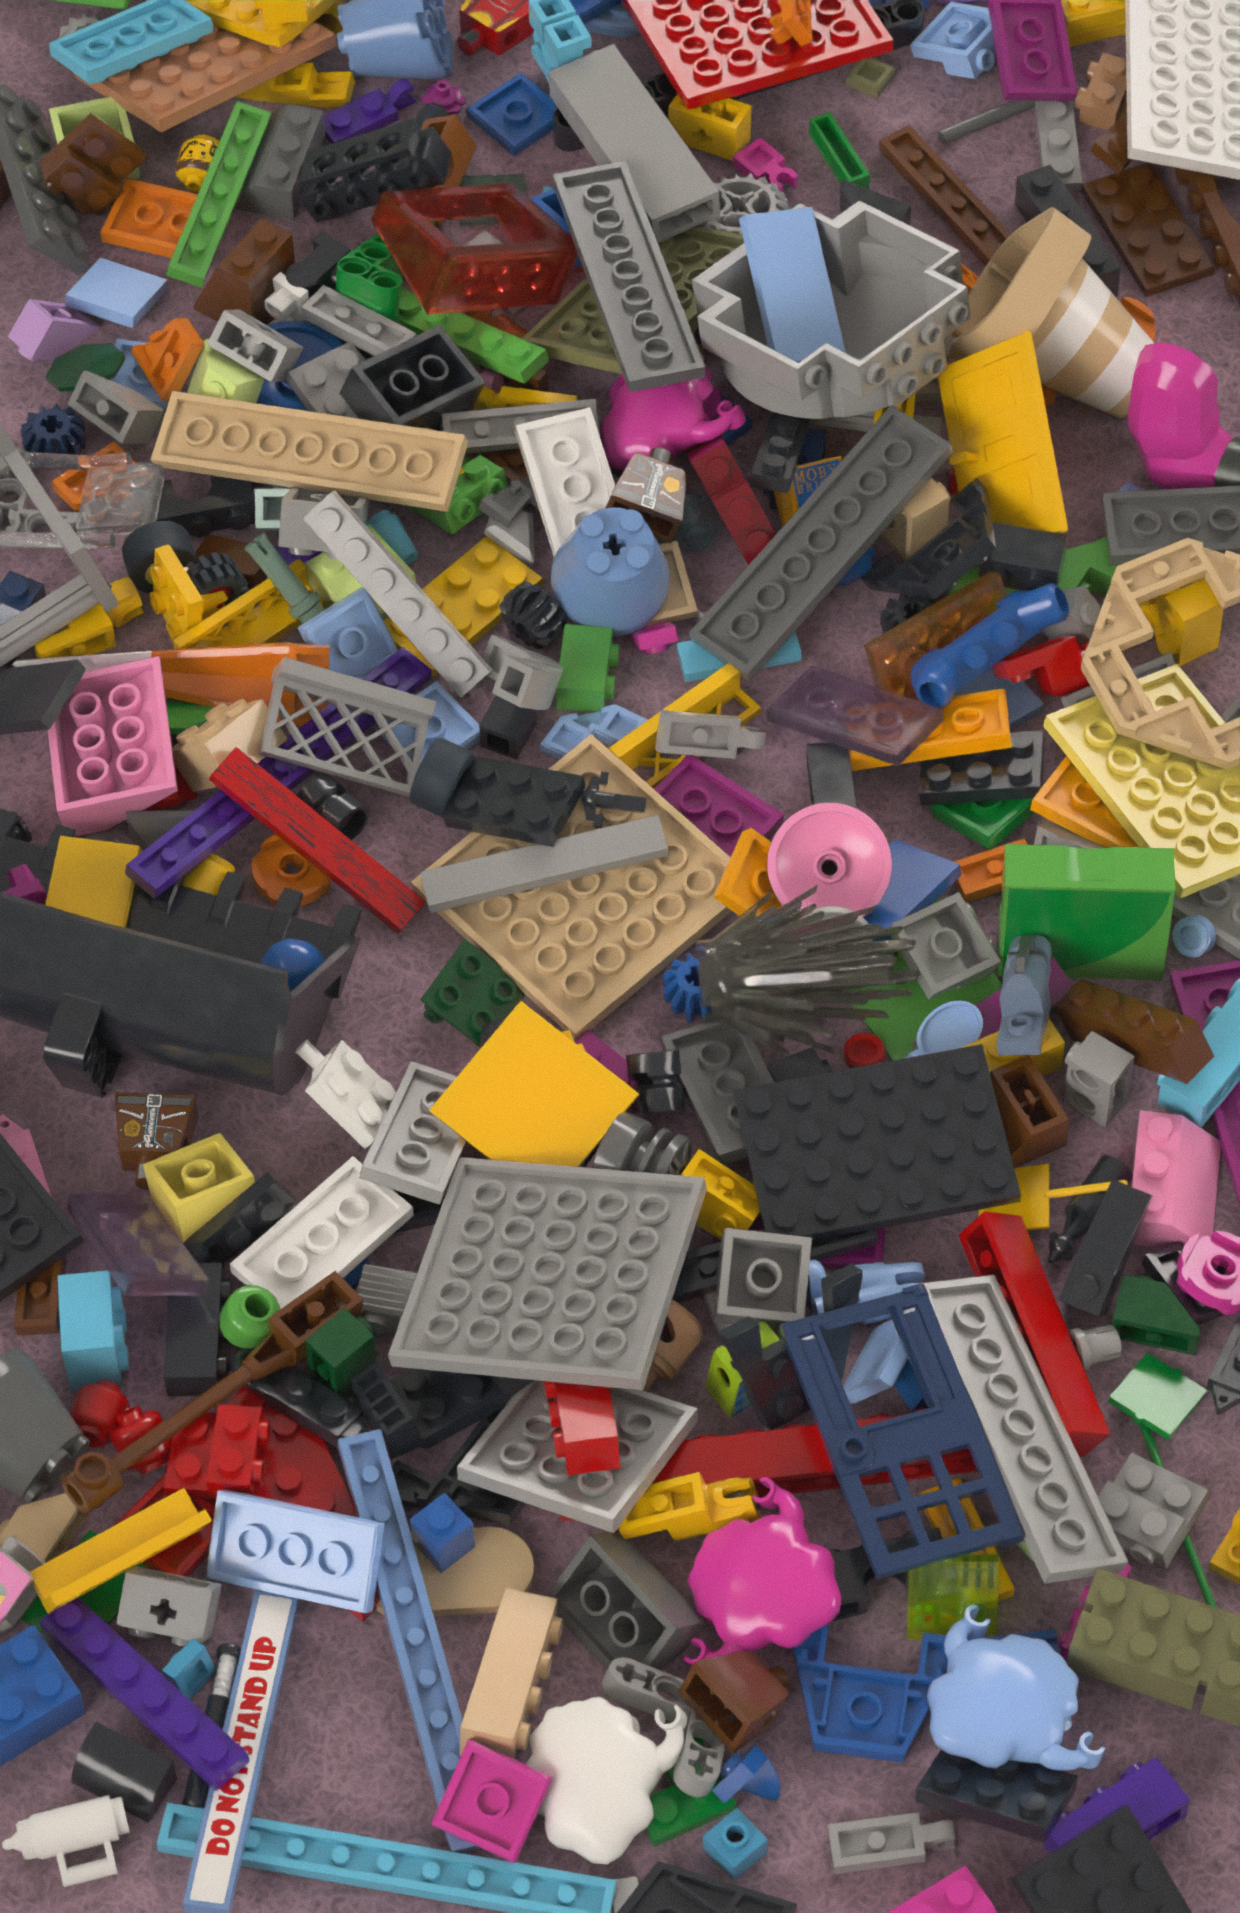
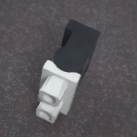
M324 231L318 234L312 240L314 251L303 261L290 265L286 270V275L280 272L273 278L274 293L264 301L266 310L275 318L270 324L283 321L310 323L301 318V306L323 285L335 291L338 261L350 253V249Z

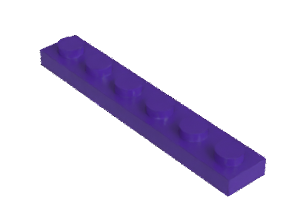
M79 1598L74 1599L39 1620L42 1631L215 1791L220 1789L250 1762L247 1752Z

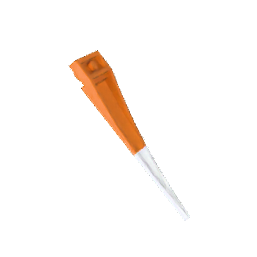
M282 642L16 660L12 664L15 667L78 659L86 668L85 672L159 656L165 696L167 698L199 705H211L213 708L223 703L229 707L240 699H244L246 702L262 699L266 706L269 707L273 684L270 683L273 668L284 657L329 670L330 645ZM283 690L281 703L289 716L305 707L296 693ZM310 698L312 703L317 701V699ZM324 702L317 706L316 709L318 710V712L328 706V702ZM307 712L294 719L293 722L295 725L303 726L312 717ZM279 714L277 716V723L282 721Z

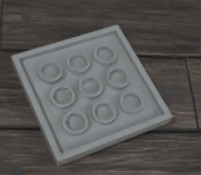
M535 1380L512 1397L457 1466L458 1480L614 1533L697 1424L698 1410L695 1407L643 1390L609 1387L618 1434L621 1469L567 1476L565 1458L556 1459L553 1432L560 1431V1428H551L548 1402L555 1401V1398L546 1399L544 1381Z

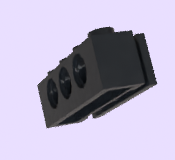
M416 118L409 119L307 151L299 179L301 186L298 198L315 222L318 223L445 184L451 151L434 127L417 131L419 122ZM407 156V158L403 162L399 163L398 160L400 158ZM375 166L371 172L366 171L368 168ZM343 176L340 181L335 182L336 178Z

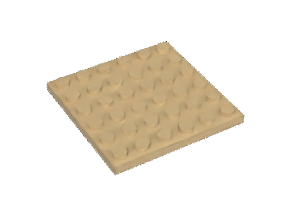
M592 734L551 766L549 770L582 775L586 788L592 776L600 777L601 771L609 772L608 785H599L600 792L647 798L645 814L597 807L595 814L603 815L602 828L659 815L669 856L437 911L467 941L498 964L516 986L564 1031L570 1030L575 1041L587 1030H592L668 966L673 959H676L732 912V910L713 898L731 857ZM581 797L558 839L601 829L594 827V821L586 820ZM471 832L426 870L526 847L535 843ZM418 875L411 881L412 890L427 903L421 875Z

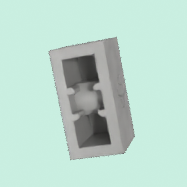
M240 309L223 311L207 343L270 382L286 381L288 371L293 369L304 348Z
M136 1566L125 1572L116 1625L128 1627V1633L136 1637L154 1638L155 1633L171 1636V1643L185 1647L192 1638L199 1643H203L211 1638L213 1634L222 1584ZM169 1600V1608L177 1610L176 1614L169 1618L167 1617V1610L160 1607V1604Z

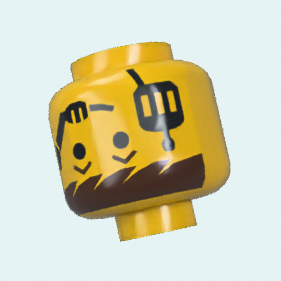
M196 135L186 140L181 146L176 164V175L185 184V187L192 192L199 193L219 145V141L216 138L208 135Z

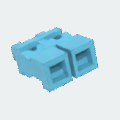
M528 0L529 19L534 29L533 40L536 43L531 46L532 55L549 82L548 71L583 57V50L591 47V36L579 16L576 15V11L569 0Z

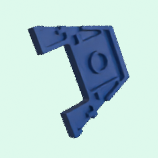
M829 1624L813 1632L801 1645L794 1647L793 1653L813 1750L904 1763L931 1712L927 1699L929 1686L939 1676L947 1673L948 1658L944 1650L946 1635L923 1632L918 1673L914 1675L826 1663L825 1654Z

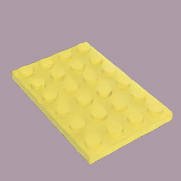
M1178 664L1138 679L1155 711L1192 696L1210 729L1225 723ZM1097 696L1046 715L1043 724L1044 728L1138 847L1174 848L1175 893L1180 899L1240 874V765L1227 770L1120 735L1115 730Z

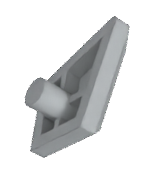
M523 509L507 528L490 517L484 534L524 564L532 567L535 561L533 513Z

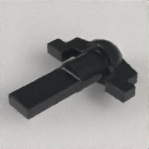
M601 771L600 777H591L587 788L581 795V802L584 806L586 820L594 821L595 828H602L603 815L595 814L596 807L645 814L647 798L600 792L599 785L607 786L609 772Z

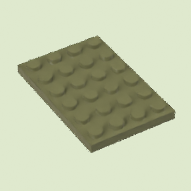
M696 226L658 243L692 333L699 327L692 280L744 243L742 234ZM587 277L522 338L546 349L549 358L622 374Z

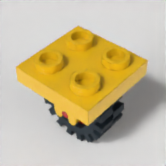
M169 544L155 549L154 566L150 569L153 580V592H150L149 598L154 612L157 615L162 614L164 617L167 631L172 641L249 591L246 579L231 556L228 557L224 553L220 556L217 553H211L209 559L203 555L198 557L199 562L194 565L191 561L187 564V567L183 568ZM198 641L190 647H188L187 649L195 647Z

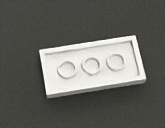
M591 408L516 425L515 427L517 441L554 557L562 543L580 525L586 515L605 509L615 487Z
M352 1156L231 1262V1273L245 1285H258L268 1289L276 1297L280 1309H282L332 1272L336 1271L344 1278L414 1216L413 1207L394 1190L360 1179L362 1163Z

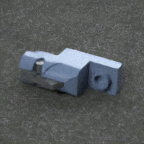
M1021 935L1014 937L1010 944L1000 994L1002 1020L997 1037L998 1055L1041 1054L1051 1009L1048 983L1051 974L1050 961L1052 949L1050 942L1044 936Z

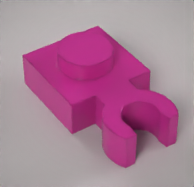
M761 137L733 155V166L745 177L751 173L755 180L765 177L769 184L777 183L780 192H783L781 182H786L793 188L797 187L796 172L791 168L785 167V158Z

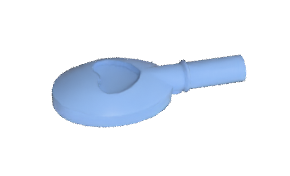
M961 1000L951 1001L934 1009L919 1027L916 1036L917 1049L908 1053V1056L905 1058L958 1049L977 1041L983 1028L981 1012L975 1005Z

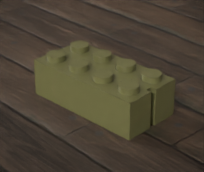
M1097 1568L1085 1601L1084 1610H1082L1070 1645L1067 1665L1075 1672L1188 1710L1192 1708L1198 1684L1207 1686L1200 1714L1239 1727L1240 1615Z

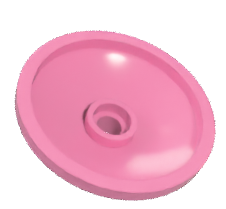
M820 803L796 812L782 824L772 840L767 866L770 884L777 899L787 911L798 919L802 920L812 910L825 906L844 907L864 917L877 906L888 888L892 871V859L886 837L869 816L848 805ZM827 861H832L837 865V872L833 875H826L822 872V865Z

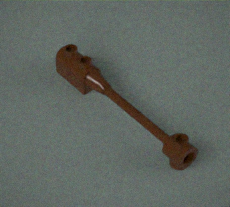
M336 1271L332 1272L268 1318L269 1334L246 1357L238 1369L113 1458L109 1459L101 1452H89L81 1455L75 1463V1468L61 1478L62 1486L69 1499L85 1514L101 1507L107 1499L124 1488V1482L120 1475L123 1471L249 1381H255L282 1368L294 1366L299 1362L305 1361L307 1359L305 1339L343 1308L347 1309L355 1318L358 1316L362 1317L363 1299Z

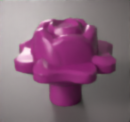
M440 80L435 86L427 87V93L421 97V101L424 104L429 103L441 106L448 112V116L460 113V106L466 104V98L461 95V87H451L450 83L446 80Z

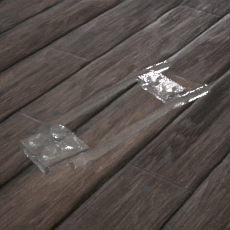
M19 452L29 468L87 471L75 528L77 536L86 550L114 548L115 536L130 535L135 529L145 524L156 522L166 470L161 464L152 462L132 464L130 453L73 455ZM0 531V547L64 550L54 534Z

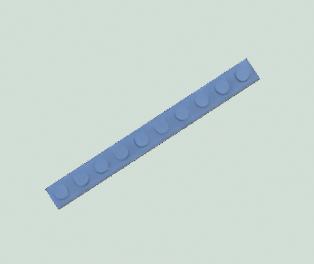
M379 1429L338 1439V1449L357 1517L385 1523L376 1586L437 1807H439L461 1757L460 1727L463 1719L382 1431ZM444 1831L451 1852L466 1854L483 1849Z

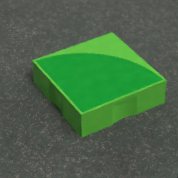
M1005 844L1002 902L1000 903L997 932V951L1001 963L997 966V976H1003L1009 947L1014 937L1039 935L1044 936L1050 942L1052 949L1051 958H1055L1068 978L1163 980L1175 895L1174 848L1110 847L1089 849L1063 845Z

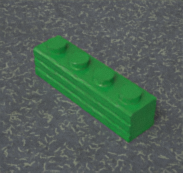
M828 112L809 119V136L840 185L845 180L870 190V174L832 114Z

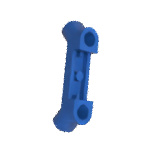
M1049 583L1031 591L1016 590L996 603L998 609L943 649L934 648L921 657L913 665L910 679L917 699L928 709L939 710L945 708L950 704L957 691L1044 628L1065 621L1069 613V604L1060 587Z

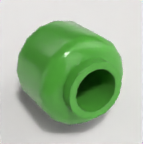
M246 1285L238 1288L228 1298L219 1316L220 1329L224 1337L233 1345L241 1348H255L269 1334L268 1318L280 1310V1305L276 1297L268 1289L258 1285Z

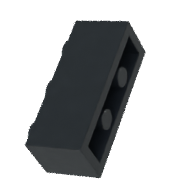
M170 1263L164 1382L167 1396H200L228 1376V1355H221L222 1343H229L230 1341L224 1337L220 1329L219 1316L224 1304L232 1295V1280L224 1279L222 1263Z

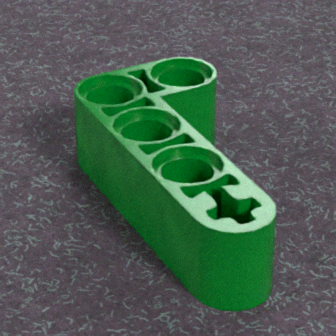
M408 212L341 258L337 265L335 291L390 320L396 319L400 315L402 278L432 256L435 219L423 212Z

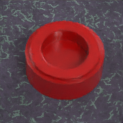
M855 1034L845 1043V1064L850 1069L882 1063L885 1061V1045L874 1034Z

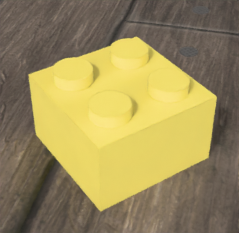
M221 1133L143 1164L152 1204L182 1244L255 1183L254 1175Z

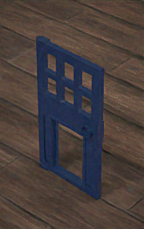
M924 1284L903 1288L902 1292L780 1324L783 1340L876 1579L998 1545L1006 1547L1024 1541L1026 1536ZM890 1314L928 1409L859 1427L822 1331ZM969 1449L981 1479L954 1486L941 1455ZM928 1460L940 1490L913 1497L901 1466ZM887 1471L899 1501L871 1508L860 1478ZM986 1493L998 1524L971 1530L959 1500ZM945 1504L958 1535L930 1542L918 1511ZM905 1516L917 1546L889 1553L877 1522Z

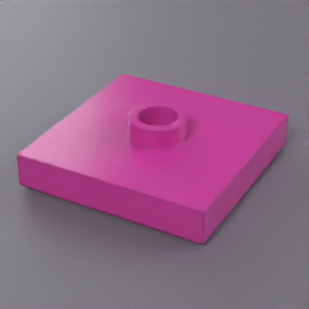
M468 1739L431 1825L515 1863L553 1777L475 1740Z

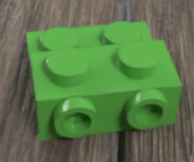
M464 455L461 465L464 472L458 475L448 512L413 506L408 507L450 534H454L483 513L478 508L485 496L491 493L495 495L509 487L504 469L481 455L473 460Z

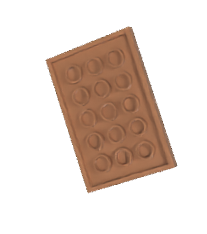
M313 22L280 49L277 46L271 44L268 46L213 24L214 32L200 37L196 42L186 43L170 50L163 56H156L146 60L133 69L123 70L107 77L103 82L89 85L75 73L74 77L103 96L113 98L115 103L117 102L122 108L158 131L163 132L337 47L336 35L320 24Z

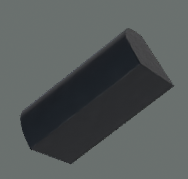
M97 1721L89 1731L78 1752L71 1777L73 1784L98 1797L107 1795L110 1796V1799L122 1797L124 1810L147 1823L150 1822L177 1780L172 1760Z

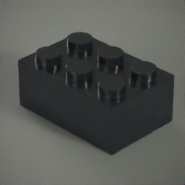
M438 325L353 366L339 394L359 419L416 428H424L426 426L433 428L442 424V414L465 412L472 409L486 382L442 326Z

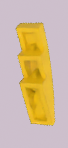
M309 62L302 63L235 97L337 109L351 102L356 81L352 71L317 72L314 63Z

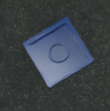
M520 72L466 108V116L510 154L516 156L553 131V113L557 106L545 91Z

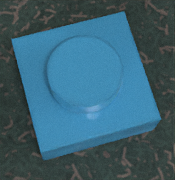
M193 1638L181 1651L172 1656L167 1666L162 1670L166 1679L189 1700L217 1672L205 1646Z

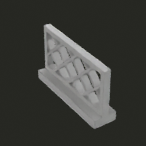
M284 657L273 668L270 682L273 684L259 754L410 797L411 786L422 759L429 719L434 716L436 701ZM283 690L296 693L305 707L289 716L281 703ZM310 698L317 699V701L312 703ZM324 702L335 704L343 717L329 727L316 709L317 706ZM348 709H352L355 711L350 714ZM308 712L320 732L305 740L293 720ZM362 713L372 715L381 729L365 737L354 718ZM279 714L282 721L276 724L277 716ZM386 720H390L393 722L388 725ZM346 723L358 743L343 751L331 731ZM399 724L416 728L414 743L404 749L392 731V728ZM284 725L297 743L296 746L289 750L272 746L274 731ZM384 734L396 754L381 762L369 742ZM324 736L336 756L327 761L316 759L308 744ZM362 747L374 767L365 772L355 770L346 755ZM301 749L304 755L295 752ZM412 750L411 759H410V758L408 757V755H407V752H409V751ZM399 758L408 771L406 784L392 780L384 766ZM339 760L341 765L334 764V762ZM375 771H377V773L379 774V776L372 775V773H374Z

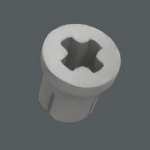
M1112 1324L1084 1331L1080 1328L1068 1330L1084 1371L1089 1370L1092 1364L1120 1358L1121 1341L1117 1330H1115Z

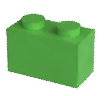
M565 624L559 663L563 667V673L556 690L557 710L593 713L600 711V707L606 705V699H614L615 676L609 675L611 667L618 668L620 644H613L612 628Z

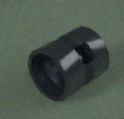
M321 773L314 776L303 785L296 795L350 840L358 836L368 822L369 810L353 795L346 794V789L329 774Z
M679 1050L626 1055L628 1078L635 1082L633 1089L639 1093V1096L631 1104V1114L685 1109L683 1085L676 1082V1077L681 1074Z

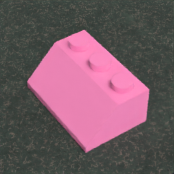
M1140 1110L1131 1187L1149 1193L1153 1197L1134 1245L1163 1248L1179 1241L1184 1247L1186 1242L1194 1235L1201 1233L1200 1237L1212 1236L1221 1151L1220 1141L1183 1115Z

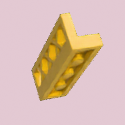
M300 559L288 565L307 590H313L308 585L306 565ZM268 578L175 638L173 645L175 650L187 649L197 641L198 643L193 648L275 643L297 629L302 623L298 618L293 619L288 610L290 604ZM320 597L319 602L326 609L325 601ZM260 600H262V601L260 602V604L253 609V607L255 606V604H256L257 602H259ZM230 621L226 627L221 629L225 623Z
M729 663L663 709L712 714L716 711V714L721 715V707L735 698L746 708L744 712L737 716L741 719L740 727L761 713V707L740 688V671ZM660 712L608 748L631 770L638 766L655 767L654 776L646 781L653 789L686 756L682 755L678 759L661 758V753L655 750Z
M185 1488L30 1571L33 1575L31 1584L49 1614L202 1530L212 1520L206 1509L200 1513L197 1512Z

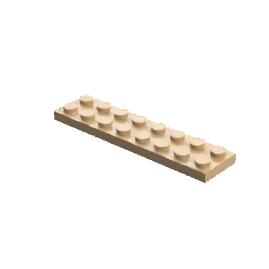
M172 391L151 461L155 467L290 488L297 487L323 493H331L335 490L338 495L362 497L368 498V500L448 512L468 440L463 434Z

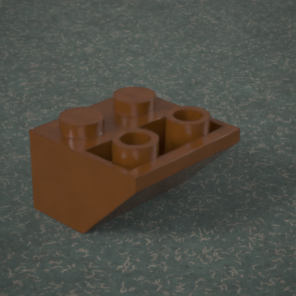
M1029 1055L990 1072L1014 1168L1067 1145L1069 1118Z

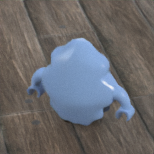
M975 1604L970 1605L966 1609L963 1619L956 1622L946 1634L944 1650L948 1658L947 1673L939 1676L929 1686L927 1699L931 1711L930 1733L935 1745L948 1754L971 1759L984 1767L997 1768L1011 1760L1040 1763L1047 1768L1063 1771L1079 1767L1086 1769L1096 1768L1100 1764L1105 1747H1101L1097 1751L1088 1749L1094 1736L1091 1732H1086L1080 1737L1074 1751L1061 1746L1064 1732L1072 1726L1071 1716L1078 1710L1076 1691L1079 1678L1075 1672L1067 1665L1064 1658L1055 1652L1045 1640L1032 1639L1011 1634L1002 1640L985 1639L984 1637L991 1620L986 1619L981 1623L973 1621L978 1614L979 1607Z

